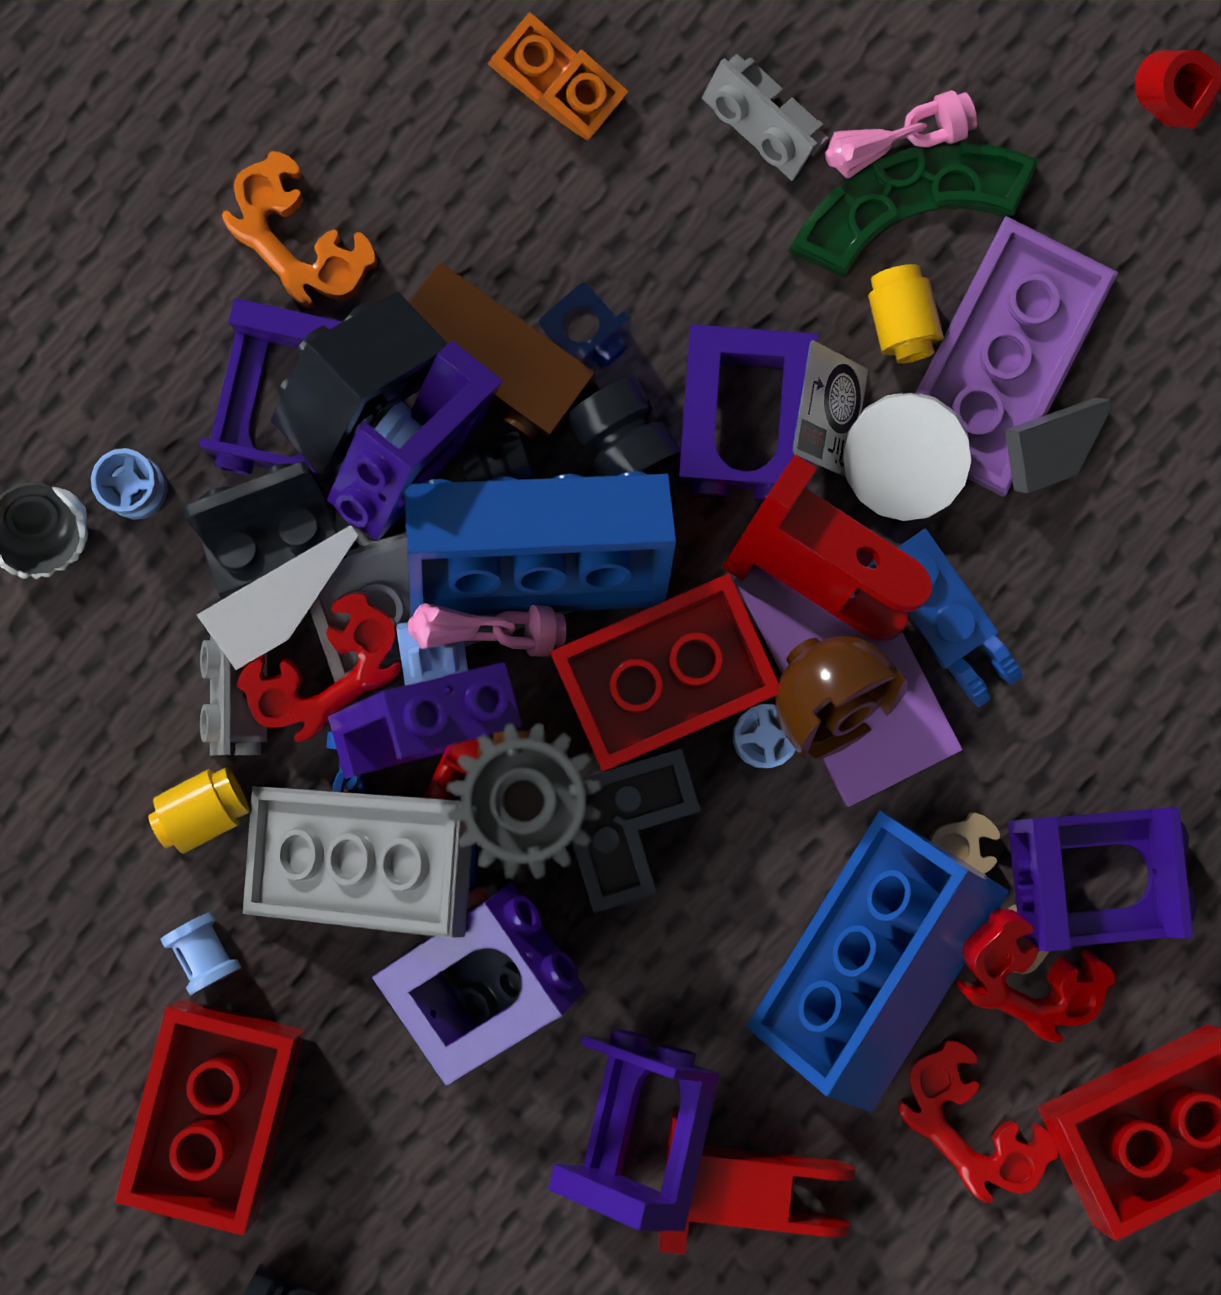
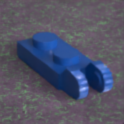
M925 528L897 547L921 563L928 572L932 583L930 597L921 608L908 612V620L942 669H949L972 703L979 708L990 700L987 686L962 658L979 645L992 662L995 672L1001 679H1004L1010 685L1020 680L1023 676L1022 671L1006 646L995 636L998 633L997 629ZM876 562L871 566L872 568H877Z

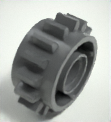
M513 724L505 726V742L496 745L486 735L478 738L484 754L478 760L463 755L458 760L463 769L469 772L465 782L458 781L448 784L447 790L462 796V807L448 812V818L453 821L465 820L469 829L459 839V844L461 847H465L477 842L482 846L484 850L481 853L478 864L484 868L493 862L496 857L505 860L506 877L513 878L520 867V863H530L535 877H542L545 873V859L553 856L558 863L566 867L571 863V859L565 846L570 841L588 846L591 841L586 832L579 828L582 820L600 819L601 815L600 810L586 805V795L601 789L600 782L583 781L579 773L591 760L586 754L572 760L564 755L570 742V738L564 734L552 746L544 743L543 725H534L529 740L520 739L519 733ZM517 781H533L540 786L544 793V809L532 821L517 820L506 808V793L511 785Z

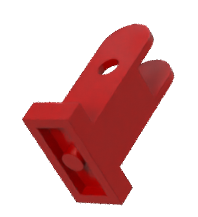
M795 454L763 501L722 568L743 581L755 564L862 635L877 641H889L896 638L908 623V612L921 608L931 595L932 583L928 572L916 559L805 488L817 468ZM875 559L877 568H867L872 560Z
M674 1109L671 1111L666 1167L679 1110ZM704 1145L685 1231H659V1252L685 1255L689 1222L823 1237L848 1236L850 1234V1222L843 1218L826 1214L790 1211L793 1176L836 1181L853 1180L856 1175V1167L837 1160Z

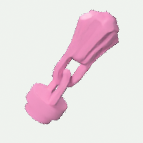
M950 90L934 96L932 102L917 106L906 115L904 128L895 131H885L883 129L835 131L825 152L826 161L830 167H835L845 178L849 179L886 154L891 148L892 143L907 138L916 147L926 148L942 142L952 144L964 140L968 136V131L977 128V115L974 104L966 92L957 95L955 91ZM935 115L940 130L919 134L927 128V124L917 122L923 118Z
M424 603L416 609L414 615L408 620V631L413 639L416 640L421 650L462 641L498 640L500 644L512 649H526L529 656L548 657L551 655V651L565 644L566 620L562 613H556L551 606L532 605L528 612L506 611L498 614L496 617H482ZM514 624H524V637L511 636L516 629ZM481 625L492 626L493 633L478 632V629Z

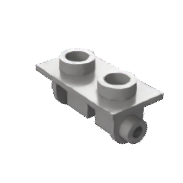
M736 54L729 62L724 58L718 65L702 99L713 108L716 115L722 121L730 124L758 149L768 163L776 166L793 181L809 156L814 157L830 139L822 131L825 124L813 117L793 97L782 107L776 106L773 101L780 95L783 88L757 66L751 57L744 60Z
M211 635L210 640L203 641L200 653L202 677L210 678V704H203L200 714L201 739L203 742H210V756L230 755V743H235V755H261V743L268 742L267 727L257 723L253 718L247 698H243L244 691L237 687L238 678L246 665L235 670ZM266 652L265 654L261 655V656H264V657L266 658L265 665H264V668H263V674H264L265 676H267V652Z

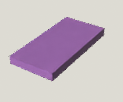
M1007 216L1002 221L915 392L917 395L923 394L935 397L956 412L969 436L972 461L967 479L1002 497L1007 494L1013 482L1005 430L1047 415L1118 274L1117 271Z
M760 567L749 571L743 581L738 578L733 580L780 676L789 666L786 662L787 656L803 641L810 638H818L819 641L834 636H857L873 643L896 665L908 681L905 695L888 716L879 707L864 721L872 729L868 734L842 751L822 759L846 807H850L962 751L903 632L889 641L870 639Z

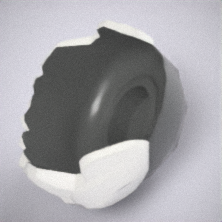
M40 482L18 483L3 492L0 496V567L13 575H18L22 579L30 576L34 579H38L41 576L50 577L55 571H65L69 564L79 559V555L84 550L87 541L88 518L86 508L81 501L68 490L50 487Z

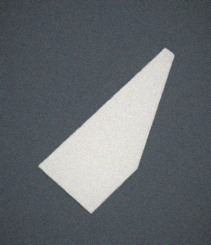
M352 525L197 614V617L235 670L289 640L358 537Z

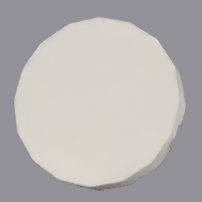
M913 393L886 395L866 407L851 426L843 453L846 480L859 501L878 515L901 521L928 518L949 506L965 486L972 461L968 432L956 412L935 397Z

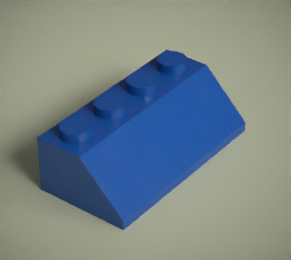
M630 471L618 476L582 477L576 474H563L552 479L527 480L502 476L488 481L451 482L444 479H433L422 484H410L405 491L411 617L416 609L424 603L473 615H495L506 611L528 612L532 605L551 606L554 612L647 608L666 601L676 544L668 474L648 475L639 471Z
M880 810L746 1028L826 1097L873 1112L964 966L963 947L966 940L989 920L990 913L993 910L1001 907L1009 891L964 860Z

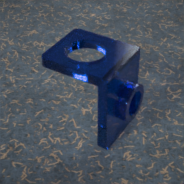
M580 283L539 320L542 329L560 348L590 369L596 365L601 370L607 368L630 346L626 339L631 335V317L626 311H623L616 317L586 283ZM586 307L597 315L599 330L589 341L576 342L568 338L564 333L562 322L566 313L571 309Z

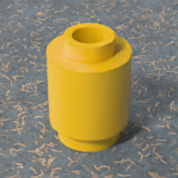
M917 264L896 266L872 276L871 284L873 291L868 294L882 354L895 355L897 363L915 362L933 355V345L942 341L944 336L930 279L922 277L920 266Z
M225 767L215 773L211 769H207L154 797L153 803L156 811L149 814L148 819L154 834L164 848L167 849L174 845L179 852L185 854L238 826V818L249 813L250 806L239 782L229 768Z

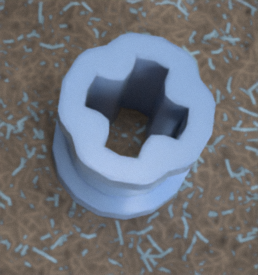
M212 912L187 922L160 939L165 948L173 949L190 981L186 986L190 996L205 990L242 968L237 959H229L212 927L216 921Z

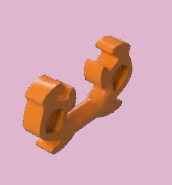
M271 151L264 161L241 170L234 181V191L243 214V219H238L225 210L222 216L229 232L236 240L253 248L280 277L288 295L303 308L309 310L314 308L313 301L307 295V289H312L335 300L352 298L363 284L366 274L377 267L375 251L366 236L361 232L355 233L354 250L347 251L337 247L341 240L337 230H330L321 236L314 245L318 255L316 263L310 265L297 260L271 232L268 217L272 214L287 217L301 206L303 196L300 191L295 189L285 192L283 180L286 178L297 180L302 178L299 166L289 156L281 152Z

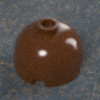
M834 636L819 641L818 638H810L796 646L787 656L786 662L789 666L784 670L778 681V695L775 696L777 720L785 736L802 758L805 759L807 753H809L813 760L824 759L842 751L868 734L872 729L864 721L879 707L888 716L905 695L908 681L896 665L879 648L860 637Z

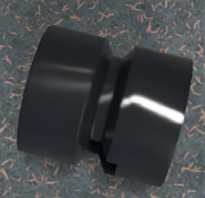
M636 376L621 379L603 388L577 405L566 416V421L579 443L588 449L598 450L599 453L593 462V466L599 477L618 476L630 471H639L648 475L656 474L675 461L681 454L663 422L648 421L653 408L650 404V399Z

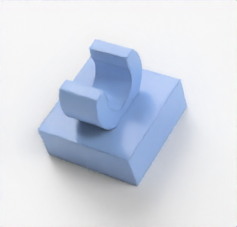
M408 622L397 624V636L405 685L468 671L464 641L421 650L416 640L413 639L408 631Z

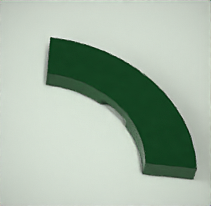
M969 142L952 146L915 147L894 153L873 162L872 166L833 189L802 225L788 252L845 278L852 264L875 238L892 226L913 216L944 209H967L993 214L1001 218L1006 216L1012 218L1039 160L1014 150Z

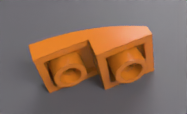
M530 11L487 63L551 116L587 141L629 92L582 49L578 53L573 51Z

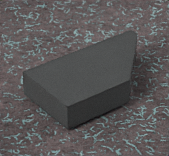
M1093 398L1006 429L1005 435L1014 491L1031 493L1078 475L1112 409L1111 400Z

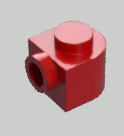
M1197 50L1155 51L1143 60L1135 78L1136 96L1140 104L1165 126L1195 129L1199 121L1210 113L1216 103L1217 92L1221 88V66L1207 54Z

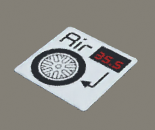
M814 340L810 342L793 454L846 477L843 453L849 430L862 412L868 369Z

